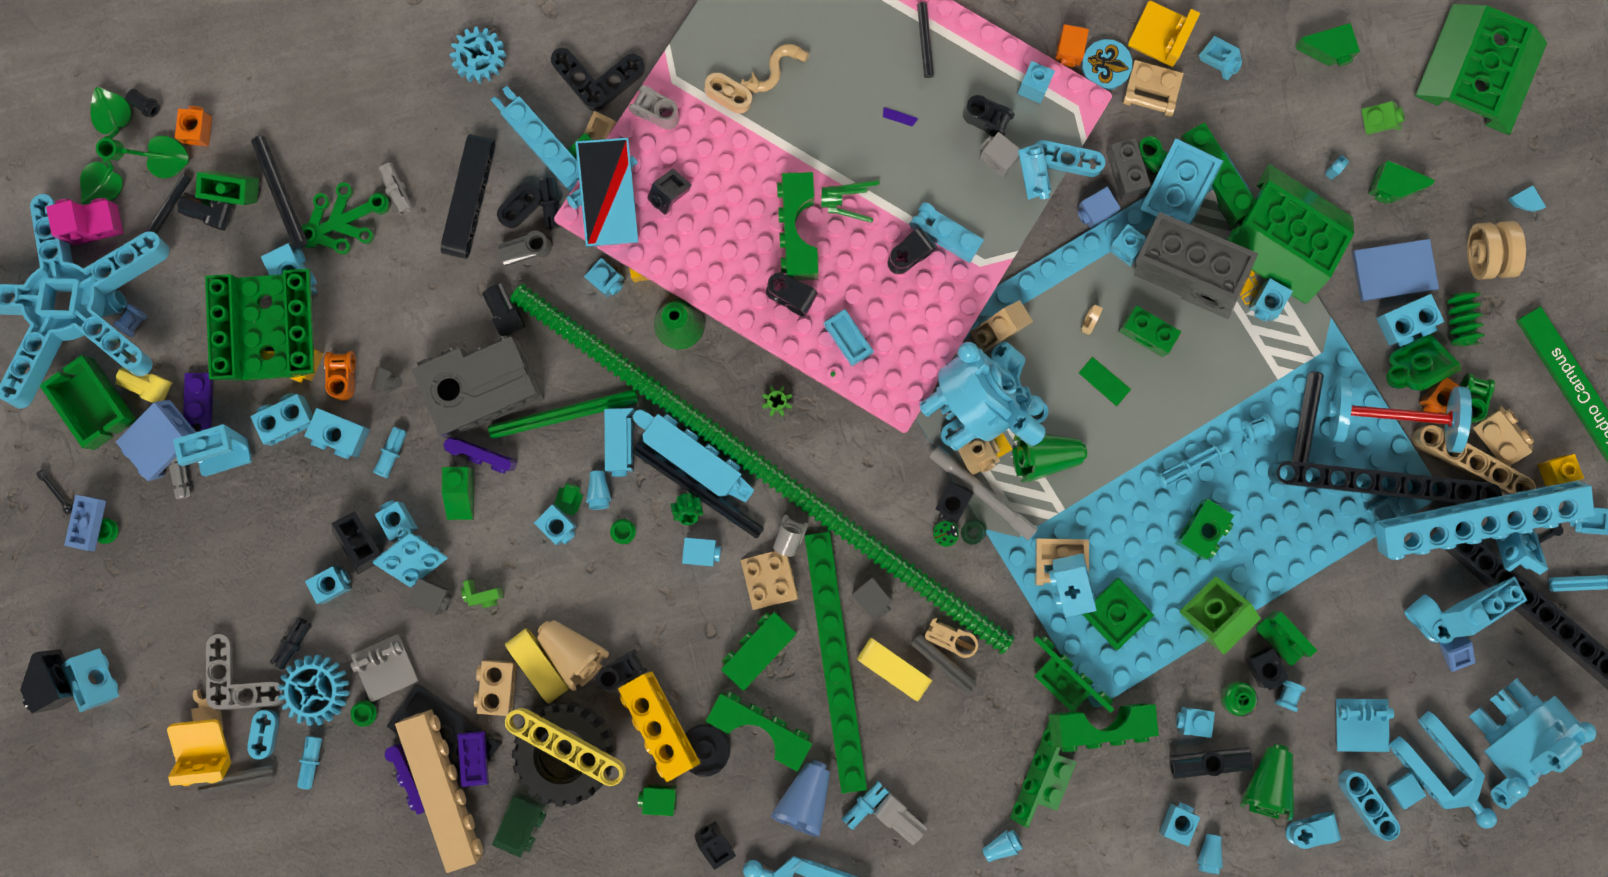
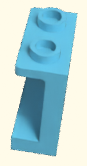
M224 424L173 439L178 464L186 466L198 462L201 475L204 477L252 462L247 438Z

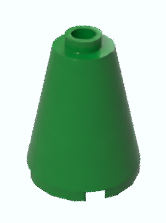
M682 299L671 300L660 307L655 316V333L658 339L669 348L676 350L688 349L703 336L705 329L704 316L700 310Z
M1045 434L1042 441L1034 446L1028 445L1016 435L1013 441H1018L1017 448H1012L1013 465L1017 477H1023L1020 480L1022 483L1032 482L1079 466L1087 458V447L1080 439Z
M1273 744V747L1266 748L1241 798L1240 806L1242 808L1247 804L1250 805L1249 811L1275 819H1279L1280 814L1287 815L1286 820H1293V754L1288 752L1289 748L1287 746Z

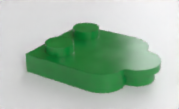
M1428 334L1391 354L1389 358L1390 369L1386 375V381L1392 388L1402 389L1408 387L1412 390L1420 391L1461 371V365L1431 334Z

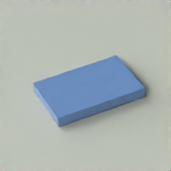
M1430 239L1354 250L1352 252L1361 302L1439 289Z

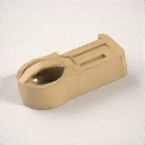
M936 618L931 621L930 627L925 634V638L928 641L948 649L963 658L975 655L978 650V640L973 634L960 629L955 632V628L940 621L936 623ZM969 636L973 639L976 646L970 645L958 639V637ZM955 643L973 652L971 654H961L955 647Z

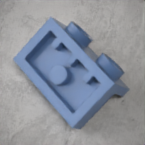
M75 495L64 546L95 552L106 504L105 500Z

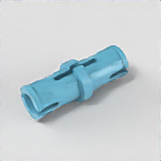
M879 781L863 797L860 796L857 799L858 803L841 818L847 823L853 816L855 817L848 824V827L852 830L868 813L871 815L874 812L873 808L890 793L884 787L876 794L883 786Z

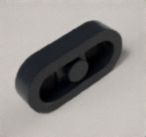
M532 184L520 186L498 208L497 218L504 227L510 229L520 226L540 206L542 202L541 192ZM528 195L534 196L532 202L525 201ZM514 212L516 214L515 218L508 220V214Z

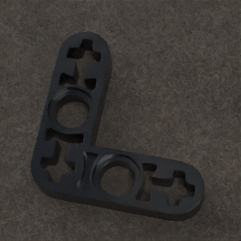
M558 48L551 55V63L554 69L583 104L592 111L603 109L641 78L645 72V64L642 58L636 54H629L595 81L568 49ZM558 57H567L566 60L572 68L569 72L562 63L557 65L559 63ZM630 62L633 64L638 63V70L636 72L633 69L628 71V64ZM620 69H622L624 73L628 71L626 73L628 77L627 80H625L622 73L619 72ZM577 73L585 75L586 78L585 82L580 86L572 83V77ZM616 76L621 79V84L618 88L612 89L607 86V81L610 77ZM588 87L595 96L600 94L598 96L600 100L598 103L590 102V96L585 91Z

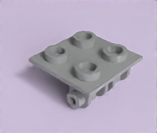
M399 634L351 655L353 662L350 663L351 668L354 672L358 671L370 702L419 681Z

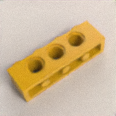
M653 671L645 673L618 688L622 704L629 709L634 727L637 731L641 732L645 740L644 746L647 752L653 755L657 763V772L662 778H665L666 782L701 764ZM643 698L649 702L648 711L641 705ZM655 721L661 725L660 734L653 728ZM666 745H670L673 748V757L667 755Z

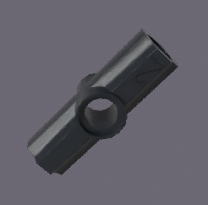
M1242 747L1171 755L1169 764L1172 778L1179 779L1250 771L1253 767V758L1250 748ZM1214 756L1216 758V765L1213 769L1209 770L1206 768V760Z

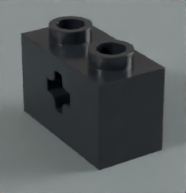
M355 511L331 523L332 533L357 575L375 566L372 561L380 556L381 553Z

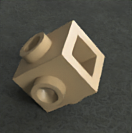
M975 438L958 450L972 475L980 471L987 472L993 469L996 463L1000 462L997 455L1000 452V448L995 439L985 441Z

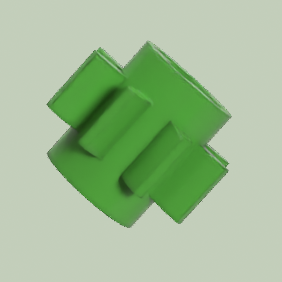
M771 386V393L769 395H762L767 400V403L762 408L771 409L770 417H773L775 412H779L784 417L783 410L785 408L792 409V406L787 404V400L792 398V394L785 396L783 386L780 388V391H775ZM781 396V400L784 403L783 406L778 405L777 408H774L771 399Z

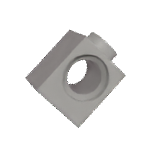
M999 132L994 138L989 136L980 147L982 150L980 160L1003 178L1019 160L1018 150L1020 148Z

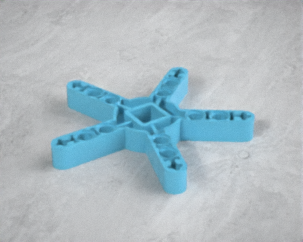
M39 194L32 199L30 210L40 268L30 275L24 285L0 284V314L23 315L30 324L0 383V399L18 409L29 406L62 341L74 340L84 335L132 374L144 376L150 372L153 365L151 358L106 322L102 315L105 309L106 294L111 293L168 257L169 246L156 233H142L83 269L73 263L70 244L53 237L52 233L49 234L51 228L48 216L46 215V206L54 205L55 201L46 194ZM57 292H72L69 311L54 310ZM102 328L101 332L96 335V332ZM120 343V346L114 350L115 346ZM132 355L137 359L135 363L129 359Z

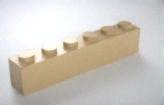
M431 709L402 719L395 726L446 873L476 864L483 857V846L480 839L476 838L474 819L467 812L465 793L462 789H459L457 770L450 763L448 744L445 740H442L439 731L441 728L439 718L434 715Z

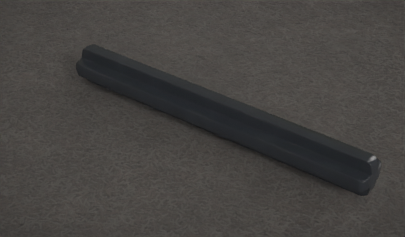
M255 136V138L251 139V144L293 248L301 249L308 242L268 142L264 136Z

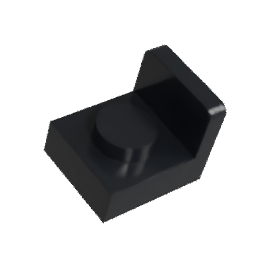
M672 168L652 184L647 199L656 209H659L666 215L670 212L673 203L689 192L692 185Z
M716 821L710 825L703 826L694 835L699 850L714 870L736 857L734 849L722 834Z

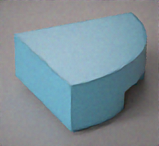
M1344 155L1339 156L1327 169L1325 175L1331 180L1334 179L1350 161Z
M1534 186L1508 199L1514 207L1525 211L1536 212L1546 208Z

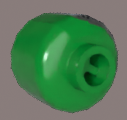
M1239 681L1231 682L1221 692V704L1230 714L1239 717L1248 716L1257 708L1258 695L1249 684Z

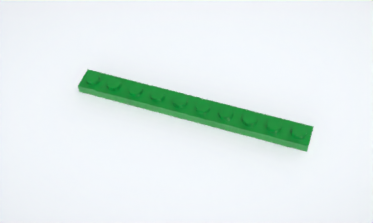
M830 532L804 535L841 794L867 790L831 536Z

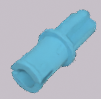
M398 427L392 429L385 447L380 449L382 453L373 473L389 478L396 458H400L398 453L407 435L405 430Z
M305 737L302 759H299L301 768L297 787L300 789L312 788L316 765H320L318 759L323 738Z

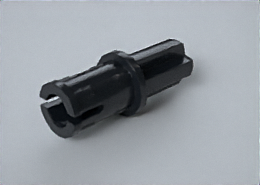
M551 177L542 178L539 180L542 199L540 207H543L545 229L560 228L561 226L554 220L558 212V205H560V201H557L554 179Z

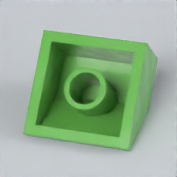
M1217 576L1179 611L1192 627L1223 655L1261 619L1248 600Z

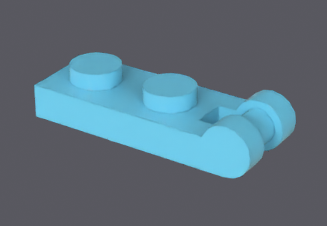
M922 203L918 209L919 214L910 221V227L913 230L921 227L933 242L970 263L984 239L939 213L929 203ZM927 219L933 222L932 226L926 224Z

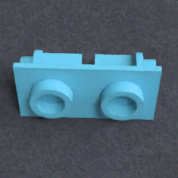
M1042 143L1018 150L1027 199L1038 196L1039 199L1049 198L1051 187Z

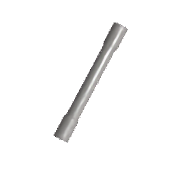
M938 445L929 456L941 468L951 473L1003 517L1025 539L1029 540L1038 530L1025 517L1015 512L963 468L941 446Z

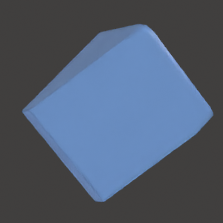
M1466 636L1455 637L1449 643H1440V648L1451 672L1476 663L1473 644Z

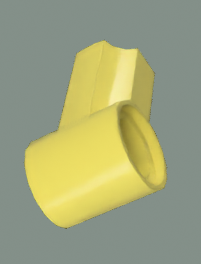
M122 367L116 375L115 384L139 394V397L154 403L165 401L173 383L151 373L150 375L136 376Z

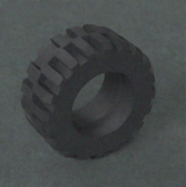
M557 703L535 713L562 729L576 732L584 741L614 757L616 747L615 742H612L611 736L613 734L611 729H607L604 724L605 720L601 716L595 715L593 713L594 710L588 707L583 708L580 704ZM538 727L536 731L537 737L542 741L549 735L544 727ZM517 736L515 737L514 743L516 745L515 749L512 750V758H515V765H513L514 774H519L520 780L518 782L521 787L526 786L529 789L528 794L531 797L537 796L541 799L540 802L547 805L555 803V806L560 807L566 804H571L572 806L587 800L602 787L603 783L583 772L575 777L566 779L552 775L542 762L541 749ZM588 753L586 765L594 766L596 762L593 754ZM608 766L606 768V774L608 777L611 774V769L613 766Z

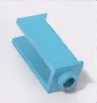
M634 408L604 409L605 471L612 472V477H627V472H634V469L630 468V465H633V419L630 417L636 412Z

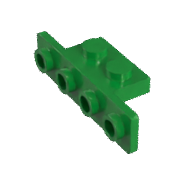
M1036 635L1033 638L1052 657L1034 677L1070 711H1075L1091 694L1110 713L1114 710L1110 706L1113 700L1102 690L1098 694L1090 687L1094 683L1083 672L1078 675L1071 669L1075 665L1064 654L1059 657L1052 651L1055 647L1053 643L1045 636L1040 639Z
M1050 723L1047 724L1042 735L1041 742L1033 757L1032 764L1010 816L1011 820L1026 828L1030 826L1038 804L1056 811L1058 810L1077 763L1059 755L1060 747L1052 746Z

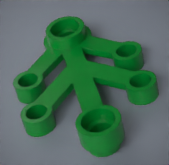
M342 182L336 187L338 196L329 220L322 224L320 222L324 210L330 206V199L323 193H318L314 196L313 204L315 207L309 223L301 225L305 235L308 231L313 232L312 237L307 239L308 243L304 247L314 248L320 244L334 249L341 255L348 254L351 251V244L343 238L335 240L325 236V234L333 230L357 238L363 244H370L374 240V233L370 229L365 227L359 229L348 225V223L372 212L378 215L387 213L391 207L389 198L382 193H374L370 196L367 203L343 213L348 199L353 195V188L348 183ZM348 187V193L342 195V188ZM325 198L324 205L319 206L318 200ZM382 199V204L376 207L374 205L375 200ZM369 232V238L363 240L362 234ZM346 243L345 250L340 251L339 245Z

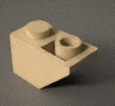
M1019 300L1003 308L969 333L979 349H982L983 353L1033 323V320Z

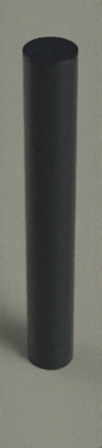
M920 2L917 4L924 78L934 77L928 8L926 2Z
M184 174L181 175L146 232L158 233L192 180Z

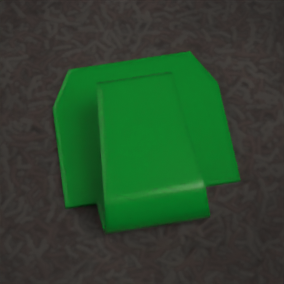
M566 482L565 488L559 487L554 505L562 512L574 516L579 510L584 495L580 494L579 486Z

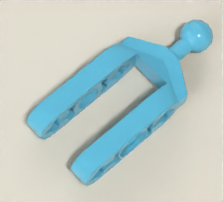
M1427 711L1418 719L1419 724L1466 779L1449 792L1403 738L1398 736L1389 744L1391 751L1443 809L1469 806L1474 811L1475 820L1481 828L1488 829L1494 827L1497 823L1495 812L1490 808H1484L1478 801L1485 778L1484 773L1443 723L1433 713Z
M796 856L791 857L775 872L763 869V866L757 860H750L743 866V875L745 877H793L794 872L805 877H857Z

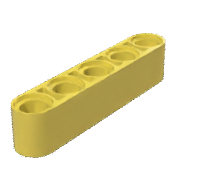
M518 708L506 716L505 726L510 733L604 785L615 786L625 777L626 767L620 760L530 710ZM516 714L524 717L525 725L523 728H518L514 725L513 718ZM538 727L547 729L549 736L546 741H542L537 737L536 731ZM561 740H568L571 743V753L566 754L561 751L559 746ZM584 753L594 755L596 760L594 766L584 764ZM608 766H615L618 769L619 777L617 779H611L607 776L606 768Z

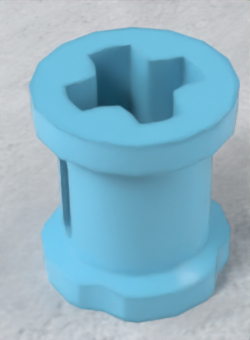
M1268 414L1251 422H1241L1242 433L1249 444L1253 443L1254 439L1266 435L1269 437L1275 435V427Z
M1284 679L1282 682L1284 684L1283 690L1275 704L1297 712V703L1301 693L1305 692L1306 688Z

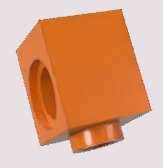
M1064 24L1060 32L1055 60L1061 62L1060 64L1066 67L1080 66L1084 57L1089 29Z
M188 106V109L178 108L175 139L184 145L209 147L212 117L203 108L198 106ZM197 120L196 128L190 130L191 123Z
M1447 377L1432 385L1418 403L1424 407V412L1446 413L1453 388L1460 386ZM1438 393L1442 394L1445 398L1443 406L1437 401Z

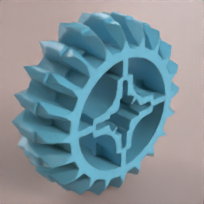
M310 655L305 656L304 662L301 659L295 660V667L291 665L286 668L290 675L284 674L280 677L286 684H281L277 687L279 690H284V694L278 696V699H285L287 702L283 704L282 709L290 708L291 711L288 717L292 718L297 715V723H302L306 719L308 726L313 725L314 722L317 725H322L324 720L332 721L334 719L333 714L339 715L342 712L339 706L347 705V701L342 696L350 695V691L343 690V686L349 685L350 682L348 680L342 681L341 677L346 675V672H337L340 664L334 663L331 665V658L329 657L322 661L321 655H315L313 659ZM309 669L318 670L317 674L313 675L310 681L299 679ZM327 677L331 682L332 691L326 686ZM316 685L319 694L312 695L313 691H310V686ZM296 689L302 694L301 703L297 698ZM318 699L329 701L328 705L321 711L310 710L311 706L315 705Z

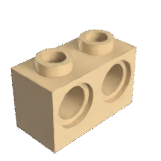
M484 660L482 665H478L476 680L480 681L479 691H476L474 696V707H477V714L507 716L513 711L517 662ZM494 667L500 669L502 673L499 682L494 681L490 676V672ZM491 693L496 694L499 698V705L496 708L488 703V697Z

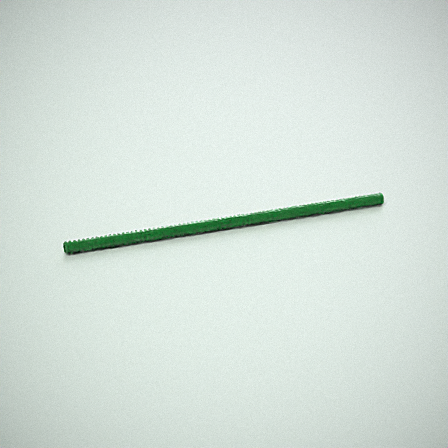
M520 284L514 290L510 301L513 304L517 303V307H523V311L526 313L530 312L531 317L536 316L538 322L542 321L545 327L549 326V330H555L556 335H562L563 340H569L568 343L570 345L574 344L577 350L581 349V353H587L588 358H594L595 363H601L600 366L602 368L606 367L609 373L613 372V376H619L621 382L626 381L628 387L633 386L632 389L634 391L638 390L641 396L645 395L646 400L651 399L653 405L658 404L660 410L665 409L666 414H672L671 417L673 419L677 418L678 423L681 424L683 422L685 428L690 427L692 433L697 432L699 438L704 437L705 442H711L710 446H716L719 452L722 450L724 452L723 455H729L731 461L736 460L738 466L740 464L743 465L744 470L748 469L750 471L749 474H755L758 480L761 478L763 484L768 483L770 489L775 488L777 494L780 492L783 498L787 497L789 499L788 502H794L795 507L798 508L800 506L802 512L806 511L809 517H815L814 520L816 522L818 520L822 522L821 525L823 527L826 525L828 531L833 530L835 536L840 535L842 541L845 539L848 541V545H854L855 550H861L860 554L863 555L865 553L868 555L867 559L872 558L874 564L879 563L881 569L886 568L888 574L891 572L894 574V578H900L899 582L907 583L906 587L909 588L911 586L913 592L916 593L918 591L920 597L925 596L927 602L932 601L934 607H940L939 610L941 612L944 610L946 612L945 615H951L954 621L958 620L960 626L965 625L967 631L972 630L973 635L977 634L980 640H986L985 644H991L994 650L997 648L999 654H1003L1009 649L1014 641L1013 634L1008 635L1006 629L1001 630L999 624L997 626L994 625L995 621L987 620L988 616H982L979 610L976 612L974 606L969 607L967 605V601L962 602L960 596L956 597L953 591H947L948 588H943L940 582L936 583L935 578L932 577L930 579L927 572L922 573L921 568L917 569L914 563H908L909 560L907 558H901L902 555L900 553L897 555L895 549L890 550L888 544L883 545L881 539L876 540L874 534L871 536L868 534V530H862L863 526L860 525L858 527L855 525L856 521L853 520L851 522L849 516L844 517L842 511L837 512L835 506L832 508L829 506V502H823L822 497H816L817 493L814 492L812 494L810 488L805 489L803 483L798 484L796 478L791 479L789 473L786 475L783 469H777L778 465L775 464L773 466L771 460L768 459L766 461L764 459L765 456H759L757 450L752 451L750 445L747 447L744 441H738L739 437H733L730 431L727 433L725 431L726 428H720L718 422L713 423L711 417L709 419L706 418L707 415L705 413L701 414L700 409H694L693 404L688 405L686 399L681 400L679 394L674 395L672 389L669 391L668 386L661 385V381L658 380L656 382L654 376L649 377L647 371L642 372L640 366L636 367L634 362H629V358H623L622 353L617 354L615 348L610 349L608 343L604 344L602 339H597V335H591L590 330L587 329L585 331L583 325L578 326L576 320L572 321L570 316H565V312H559L558 307H552L551 302H546L544 297L540 298L538 293H533V289H527L526 284Z

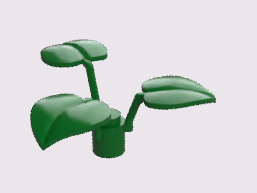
M100 87L95 88L90 107L91 121L98 132L110 135L104 136L96 144V153L103 158V162L89 163L82 170L80 176L82 204H91L92 200L98 198H106L112 201L118 197L123 188V178L120 174L113 172L114 165L111 160H119L124 154L148 157V170L154 176L162 179L176 176L189 163L190 158L185 147L171 137L156 136L150 139L148 143L149 152L125 149L120 141L113 140L119 134V128L127 126L131 120L132 111L130 104L125 101V98Z

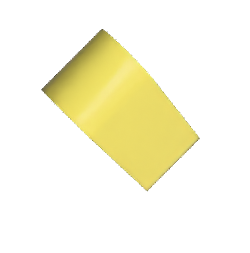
M525 628L505 643L512 657L548 704L570 689L539 641L528 628Z
M873 638L869 639L856 658L917 702L933 681Z

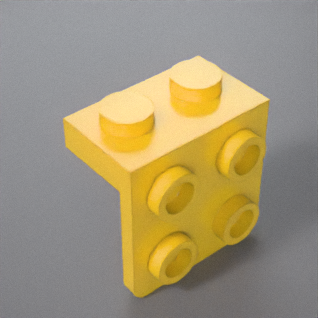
M211 719L170 724L167 728V733L176 760L168 776L170 786H188L193 783H215L222 781L231 764L220 721Z

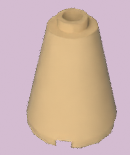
M555 620L551 622L546 621L537 631L539 633L537 640L567 686L573 691L577 690L576 685L579 684L583 687L591 681L603 667L600 664L602 658L607 660L609 657V652L605 648Z

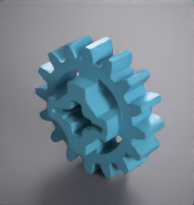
M478 27L474 28V33H470L468 29H465L466 36L457 35L459 43L451 44L452 48L456 51L450 53L452 60H456L452 63V66L455 70L459 69L457 73L461 77L466 75V79L469 82L476 78L477 82L482 84L483 77H486L490 82L492 81V73L500 75L497 70L498 66L505 67L504 62L501 60V58L506 57L505 51L501 50L504 48V44L502 41H498L499 38L496 33L490 35L487 28L482 33H480ZM489 43L493 46L494 55L489 52ZM462 56L468 59L467 67L463 63Z

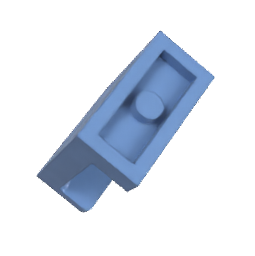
M170 400L154 402L116 443L122 449L124 456L129 458L138 469V473L147 481L162 478L165 475L163 470L176 458L173 439L196 433V431Z

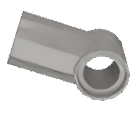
M891 793L887 795L873 812L882 823L889 828L892 827L912 845L918 842L928 829Z

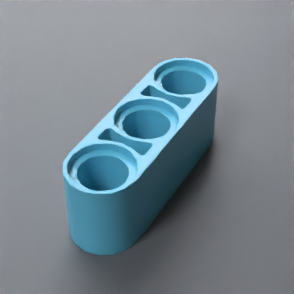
M1354 770L1343 771L1339 775L1338 784L1369 831L1386 841L1396 839L1400 833V825L1369 779L1364 774ZM1356 776L1358 785L1356 788L1351 789L1349 782ZM1368 799H1372L1373 807L1371 810L1366 811L1365 802ZM1387 821L1388 829L1386 832L1381 833L1380 825L1382 822Z

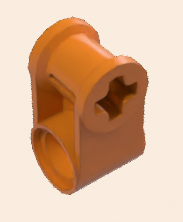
M348 351L347 354L326 352L324 357L326 392L337 400H349L355 392V353L353 351ZM344 382L345 388L343 392L337 394L335 391L337 384Z

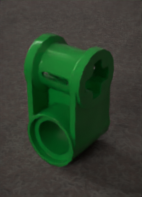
M1467 373L1463 377L1460 387H1468L1471 393L1472 408L1475 412L1474 417H1471L1472 424L1486 417L1490 399L1495 389V381L1492 379L1486 381L1474 377L1472 373Z

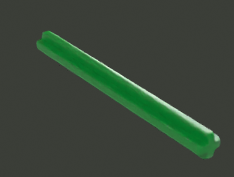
M629 390L491 424L488 426L490 437L495 439L604 412V409H617L637 404L638 397L636 391Z

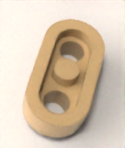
M712 73L706 78L704 91L710 99L734 113H744L750 109L752 94L749 89L722 73ZM714 87H719L721 90H720V91H716V90H714L713 88H714ZM736 100H741L743 103L739 104V103H736L735 101H736Z

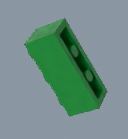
M767 612L757 622L760 628L754 634L749 631L739 642L742 647L735 654L731 650L721 661L724 664L721 671L743 691L797 634L776 612L772 615Z

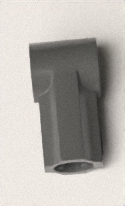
M532 231L526 236L498 244V250L504 265L508 266L537 256L545 257L551 252L552 242L542 232ZM542 238L544 242L542 248L534 250V241Z

